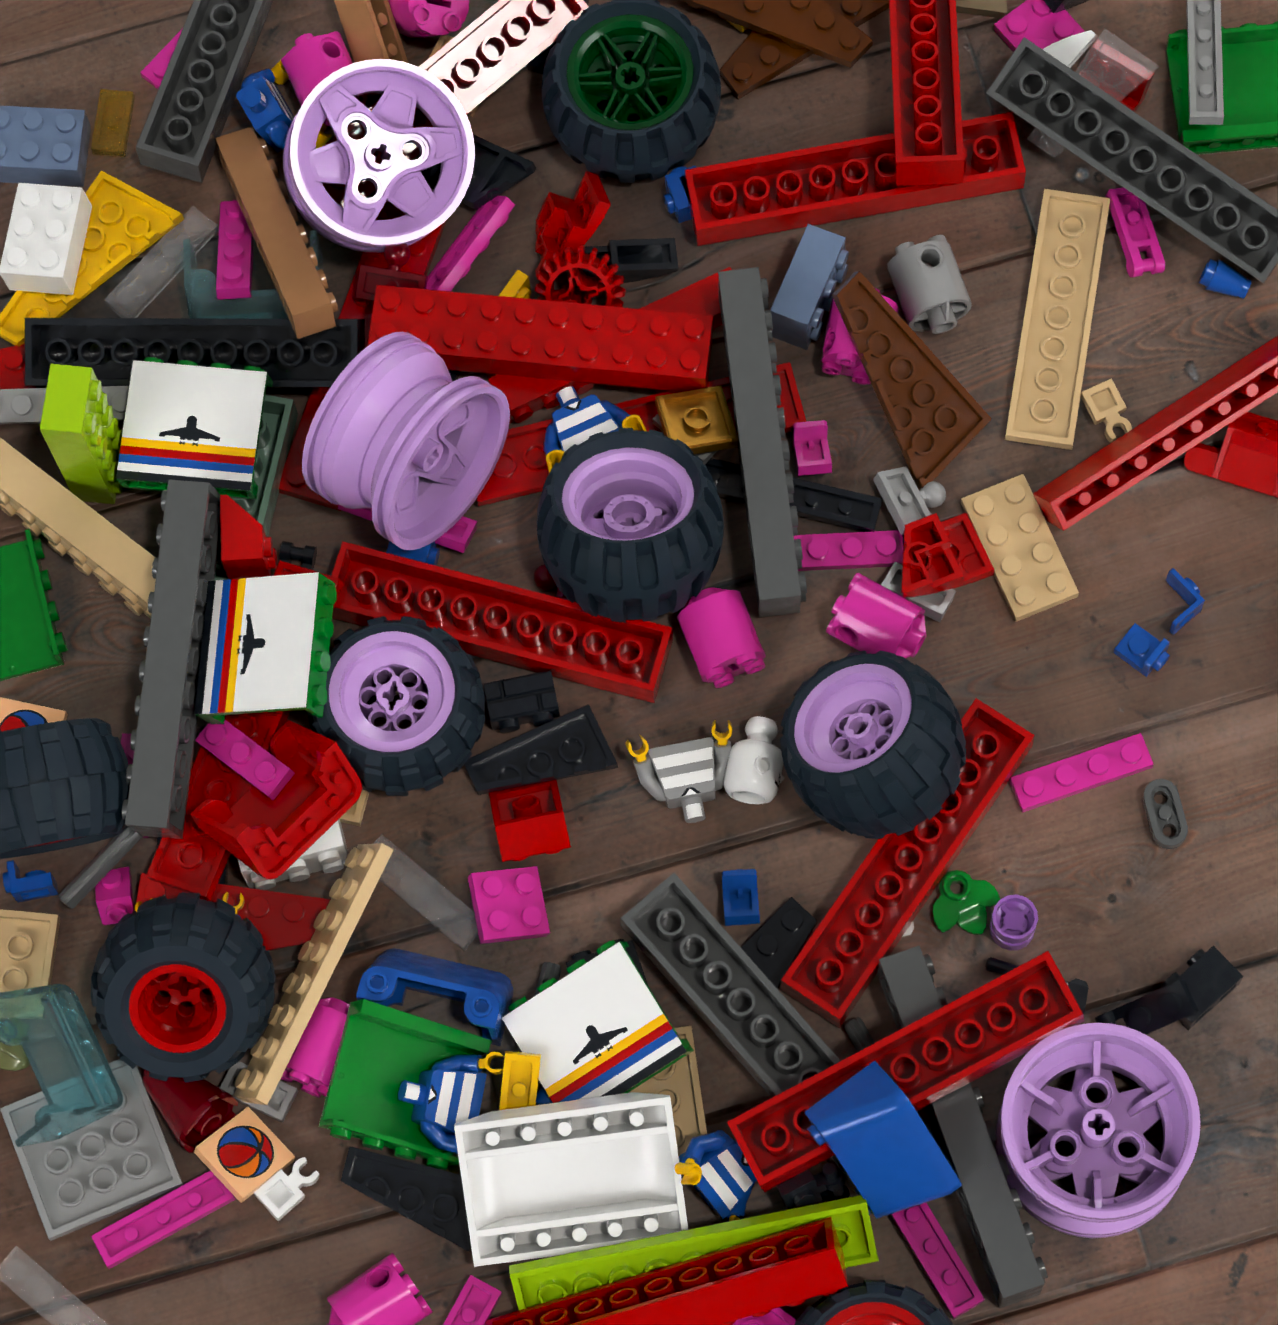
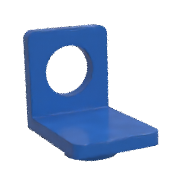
M1172 568L1168 572L1166 582L1190 606L1172 622L1170 632L1174 635L1201 612L1205 600L1199 595V588L1190 578L1186 577L1184 579Z

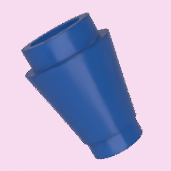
M1209 259L1199 279V284L1204 285L1205 290L1242 299L1245 298L1252 282L1220 259L1217 261Z

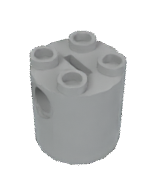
M944 235L933 236L926 242L916 245L914 242L900 244L895 248L896 255L887 263V270L907 325L913 331L923 332L931 330L933 334H940L953 329L957 325V320L970 311L972 302L950 244Z

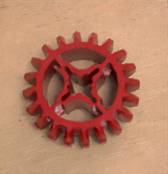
M580 245L577 254H574L573 249L568 246L565 248L564 256L556 251L552 256L553 261L546 260L544 262L543 268L545 271L538 272L537 279L541 283L536 284L535 292L541 294L537 300L592 305L591 298L598 296L601 291L606 290L607 300L602 306L623 307L624 302L620 298L625 296L626 289L620 287V285L624 282V276L614 275L619 268L617 264L607 266L610 258L608 254L603 255L601 259L596 257L598 253L596 247L591 250L590 254H585V247ZM582 268L595 273L597 277L587 276ZM569 270V283L562 285L559 290H554L555 278L562 272ZM576 284L581 291L586 290L585 296L581 294L580 290L574 291Z

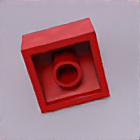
M227 494L220 495L221 561L228 578L241 579L271 576V569L277 568L276 548H273L272 537H266L263 526Z
M557 780L489 793L502 862L510 860L522 861L529 856L543 853L555 854L562 849L571 848Z

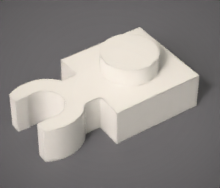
M305 1157L298 1159L294 1163L292 1173L289 1176L280 1169L254 1192L255 1197L277 1221L281 1220L305 1198V1194L300 1188L302 1186H312L319 1179L317 1170L309 1177H304L300 1174L301 1168L307 1164Z

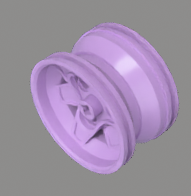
M390 59L356 62L333 72L322 80L308 95L294 117L287 133L283 152V169L287 189L295 207L304 220L320 235L337 245L355 251L376 253L384 252L386 246L404 243L409 246L421 240L444 223L464 198L472 178L475 161V146L471 125L461 103L453 92L426 70L406 62ZM383 93L372 111L355 97L364 94ZM416 107L428 118L433 127L413 128ZM327 118L337 141L315 149L319 131ZM356 122L363 126L365 129L364 138L355 140L348 135L347 127L350 123ZM404 144H415L420 151L419 158L416 160L407 159L402 152ZM376 151L381 152L380 158L383 161L380 164L375 162L373 154ZM441 163L439 178L432 191L421 171ZM363 180L372 182L376 189L375 195L371 198L361 196L358 191L359 182ZM322 183L345 185L343 208L332 199ZM386 201H389L406 214L394 219L375 220Z
M394 332L383 336L362 350L345 367L323 398L312 420L304 444L302 455L304 480L312 491L333 504L349 509L372 508V519L376 531L399 548L415 550L425 547L440 538L460 520L488 482L500 458L508 433L510 408L507 397L500 389L480 377L468 376L453 381L446 363L435 350L408 332Z
M1086 1023L1062 1029L1036 1044L1021 1059L1008 1082L997 1119V1141H995L997 1156L1003 1154L1010 1175H1007L1009 1189L1015 1188L1017 1190L1023 1209L1042 1224L1067 1235L1083 1238H1106L1121 1235L1141 1227L1160 1213L1170 1202L1194 1159L1200 1136V1111L1197 1096L1187 1073L1178 1060L1160 1043L1137 1030L1110 1023ZM1076 1070L1072 1092L1048 1086L1049 1083L1059 1076ZM1112 1071L1130 1078L1141 1088L1119 1093ZM1090 1088H1099L1105 1094L1106 1099L1101 1103H1093L1087 1098L1086 1091ZM1028 1118L1047 1132L1031 1149L1027 1131ZM1160 1119L1163 1128L1161 1153L1143 1135ZM1092 1127L1097 1128V1133L1101 1135H1095V1129ZM1059 1141L1070 1142L1074 1147V1154L1068 1157L1059 1155L1055 1149V1144ZM1123 1142L1132 1143L1137 1149V1155L1132 1158L1124 1157L1120 1154L1118 1145ZM1072 1174L1076 1195L1061 1189L1053 1181ZM1119 1176L1139 1184L1132 1191L1114 1197Z

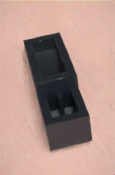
M675 238L609 240L607 246H584L585 254H590L591 250L596 247L598 249L596 257L599 259L603 255L608 254L610 258L607 266L612 264L619 266L618 271L614 275H623V283L654 278L676 272L679 269ZM582 268L587 276L597 277L595 273Z

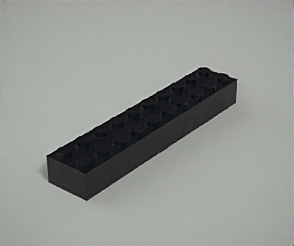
M25 318V386H47L50 364L92 367L102 386H129L133 360L144 361L146 357L162 359L164 363L177 364L179 360H188L197 363L198 366L210 367L212 363L226 364L231 369L244 370L245 366L260 367L270 376L273 381L272 387H331L345 367L365 349V319H335L336 327L297 339L289 319Z

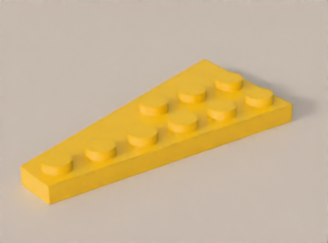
M101 170L86 191V195L92 204V210L74 294L64 295L16 291L0 313V338L15 346L25 344V318H60L184 220L182 213Z

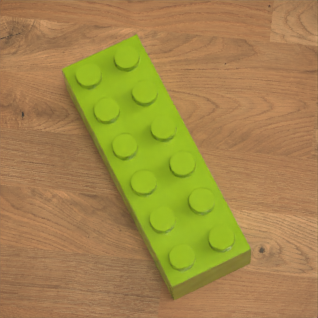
M50 364L40 431L70 491L84 502L115 504L116 494H121L123 487L116 479L123 430L119 429L118 419L113 416V408L107 402V394L102 391L101 381L97 379L92 367Z

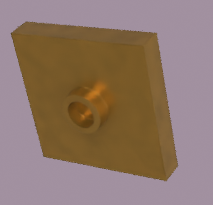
M721 385L655 397V406L665 437L674 441L677 439L682 441L692 450L693 454L738 447V436Z

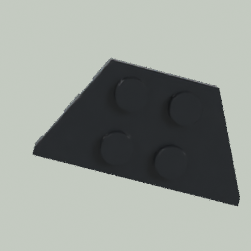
M473 134L475 146L473 174L461 203L478 209L533 174L536 167L532 161ZM441 163L421 171L429 187L432 189L435 188L438 181Z

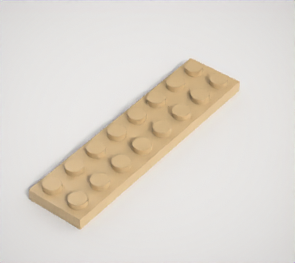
M1044 189L1005 440L1068 450L1073 448L1110 198Z
M383 843L358 844L357 848L354 847L347 855L345 860L347 868L342 878L337 879L329 892L331 900L326 910H322L318 914L313 926L316 930L311 940L302 946L298 954L300 962L295 972L290 973L283 984L282 991L284 994L279 1004L274 1005L268 1020L269 1025L263 1037L261 1036L259 1041L252 1047L251 1055L253 1057L248 1067L243 1068L236 1078L235 1087L237 1089L233 1095L234 1097L246 1103L268 1105L393 852L392 848Z

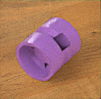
M1008 895L998 901L994 906L990 922V935L997 945L1011 951L1020 950L1031 942L1038 922V913L1033 902L1020 895Z

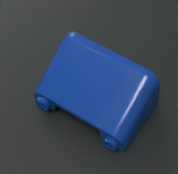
M400 949L384 951L363 973L356 994L357 1000L366 999L387 1007L395 1004L403 1006L408 989L464 1002V1012L467 1019L472 1024L481 1028L483 1032L482 1037L492 1040V1045L501 1046L506 1026L502 1017L509 1013L508 1007L513 999V986L511 980L505 974Z
M876 1061L870 1063L804 1112L812 1124L807 1130L819 1146L826 1143L855 1185L857 1195H861L863 1199H866L869 1215L872 1214L875 1219L950 1195L962 1186L956 1173L912 1103Z

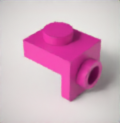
M807 421L793 424L792 446L798 476L832 473V460L827 440V421Z
M129 867L111 869L95 886L96 904L103 925L116 924L127 913L131 914L135 911L132 875Z

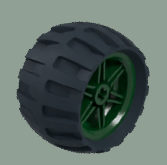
M612 0L601 5L596 3L582 11L580 18L576 21H569L559 33L556 44L549 51L544 66L542 102L551 132L557 138L561 148L573 161L578 164L584 163L589 172L605 179L609 176L618 178L623 183H635V180L650 178L652 181L665 177L667 172L674 167L684 166L695 156L696 150L706 143L714 128L720 107V73L706 37L698 27L691 25L686 15L672 6L670 8L662 6L658 0ZM660 97L667 99V103L663 106H660L657 102V99ZM603 101L607 102L608 105L605 110H601L597 106L598 103Z

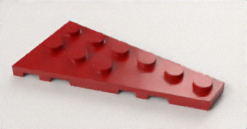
M141 873L136 903L141 901L143 904L149 901L150 898L154 899L163 895L167 899L177 898L182 892H188L150 880L146 877V873ZM224 884L217 885L211 900L200 897V899L215 903L217 898L223 901L224 894L229 892L227 903L234 907L240 903V893H242L245 903L237 915L241 919L248 918L262 935L263 946H265L266 951L304 945L307 941H310L316 930L313 926L318 914L322 910H326L331 900Z

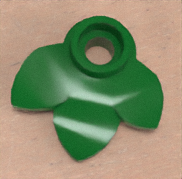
M960 870L950 871L940 881L939 891L941 896L933 905L934 922L942 933L947 932L958 924L961 929L970 934L982 935L987 924L986 908L996 905L1000 900V896L995 887L986 880H973L969 874ZM955 883L962 885L963 892L954 894L950 890L951 885Z

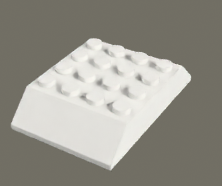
M638 1092L491 1111L454 1124L474 1267L564 1255L688 1230L683 1186L681 1184L682 1178L674 1169L675 1165L679 1163L670 1095Z

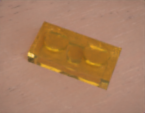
M100 90L91 145L93 154L126 156L135 100L133 92Z

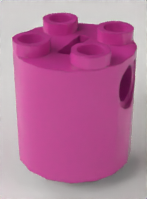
M388 0L398 32L409 38L434 37L455 32L462 27L469 11V0Z
M338 31L319 36H313L311 33L303 34L295 40L296 46L281 59L300 106H302L308 95L322 80L333 72L353 64L342 36ZM367 94L355 97L364 105L368 99ZM326 118L324 124H326V126H330Z
M882 295V297L898 313L897 303L894 302L892 299ZM832 297L821 359L823 363L822 372L829 375L841 374L851 376V380L857 384H871Z
M856 573L849 584L848 590L850 592L847 597L840 595L831 611L835 616L830 621L826 633L858 651L865 650L867 654H876L881 650L904 658L910 656L914 658L927 635L924 619L925 610L862 574Z
M711 587L702 590L697 597H691L690 602L680 611L677 619L703 682H713L715 688H722L732 684L735 681V676L745 672L746 674H753L765 668L763 660L766 655L759 642L740 591Z
M333 997L319 1000L281 1077L282 1080L290 1083L295 1080L303 1084L301 1090L318 1098L321 1095L327 1096L350 1004Z
M392 1252L327 1297L332 1308L329 1323L326 1325H416L432 1314L433 1311L422 1295L415 1299L414 1295L419 1290L408 1274L400 1277L399 1274L404 1271V1268Z

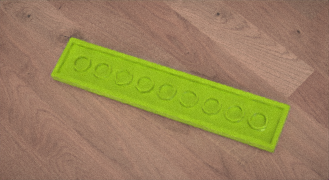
M859 1195L509 1265V1274L518 1309L522 1310L829 1217L832 1218L843 1250L846 1268L877 1262L879 1259L867 1201Z

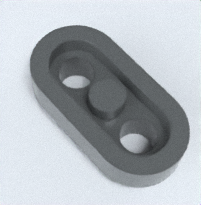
M1156 779L1145 788L1143 794L1145 812L1155 843L1164 849H1174L1185 841L1188 833L1185 814L1177 787L1169 780ZM1156 795H1163L1167 802L1158 804L1155 802L1154 797ZM1167 827L1172 828L1175 831V836H1165L1163 829Z

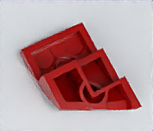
M585 172L573 199L552 192L548 193L536 219L537 239L535 252L541 254V261L535 270L536 277L539 271H545L543 264L546 260L553 261L552 256L556 251L564 256L565 248L570 246L574 254H576L579 246L586 244L604 219L611 203L597 174Z
M937 513L905 525L901 589L903 598L954 589L994 575V567L967 513L942 522Z

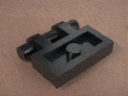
M829 1162L823 1166L822 1172L814 1176L808 1169L777 1185L785 1209L789 1210L851 1197L848 1188L844 1186L845 1179L842 1171L834 1163Z

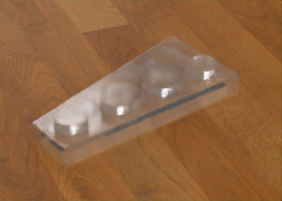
M1104 29L1075 72L1121 102L1160 66L1107 29ZM1036 127L1027 138L1054 158L1067 149Z

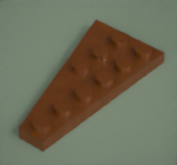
M683 0L687 2L688 6L696 9L704 8L717 13L719 18L764 35L769 33L782 38L784 43L792 46L797 44L813 50L814 54L849 68L873 46V39L824 0Z
M824 0L856 27L889 8V0ZM752 31L721 67L720 76L739 100L814 54V51L797 44L792 46L784 43L782 38L769 33L764 35Z
M856 271L832 294V297L916 485L920 490L927 483L932 482L992 418L860 271Z

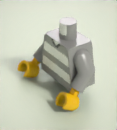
M715 720L711 727L712 737L649 749L647 741L640 735L642 747L639 750H632L630 741H626L627 750L635 757L633 763L640 784L656 800L665 801L668 808L682 807L686 823H696L704 820L706 816L703 802L716 799L715 791L724 787V775L731 751V742L728 739L732 735V723L729 720L728 730L725 733L716 731Z

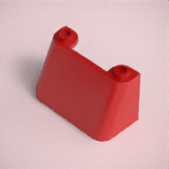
M290 720L273 735L270 742V751L275 758L289 767L295 774L274 800L270 799L255 786H252L231 808L220 799L209 798L190 814L202 831L256 874L270 880L282 875L356 803L362 792V783L359 776L336 741Z

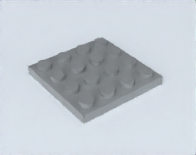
M118 1059L0 1108L50 1241L184 1185L149 1093L142 1083L143 1078L138 1066L132 1069L124 1061Z

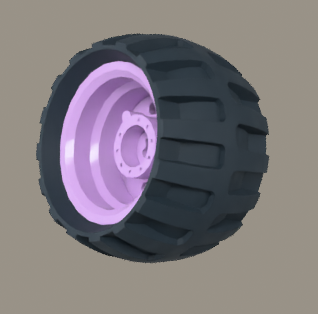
M619 428V431L605 434L600 432L591 435L588 440L579 445L574 444L565 451L561 461L554 464L544 483L537 509V537L544 564L555 584L566 598L572 603H578L584 612L592 616L601 615L611 618L614 622L626 623V620L643 619V622L655 620L657 616L670 611L674 613L682 609L692 596L697 597L707 584L718 562L722 548L724 533L723 509L710 472L698 456H694L692 450L685 443L678 439L674 441L665 437L662 432Z

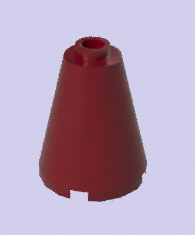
M147 1070L143 1072L142 1083L179 1144L188 1153H194L197 1145L236 1116L232 1109L234 1105L238 1107V1101L230 1093L205 1079L184 1082L182 1077H169L167 1081L149 1077V1071Z

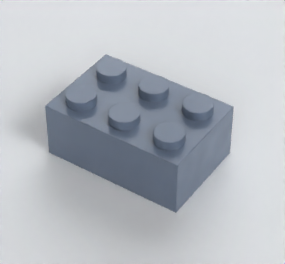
M0 106V182L84 187L91 125L85 110Z
M811 224L807 225L771 307L773 338L808 350L812 340H818L824 322H821L824 311L830 312L832 294L836 283L842 284L849 265L846 262L849 251L845 250L846 237Z

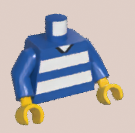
M281 60L271 70L264 69L248 75L242 82L241 90L235 94L254 129L276 152L284 149L287 133L294 119L293 113L278 87L274 84L275 82L283 85L289 80ZM324 123L318 134L316 149L325 145L332 137L331 134H324V131L327 129Z
M573 386L560 390L556 397L562 408L551 414L552 423L546 427L543 447L549 473L554 464L561 461L566 450L574 444L579 445L591 435L603 432V434L619 431V428H633V430L646 431L640 416L630 415L607 400L600 401L595 394L580 399Z
M490 1052L485 1058H482L481 1055H454L435 1062L431 1070L421 1072L418 1083L407 1080L402 1081L398 1091L399 1101L414 1104L411 1116L412 1121L420 1125L421 1132L437 1149L458 1154L454 1124L479 1116L487 1076L486 1073H481V1071L487 1069L495 1075L503 1073V1069H492L490 1067V1062L493 1058H504L501 1053Z
M723 1130L693 1137L689 1142L686 1152L679 1156V1163L674 1167L677 1174L684 1175L681 1184L692 1185L705 1203L721 1218H726L727 1221L744 1219L746 1205L757 1179L737 1141L733 1140Z

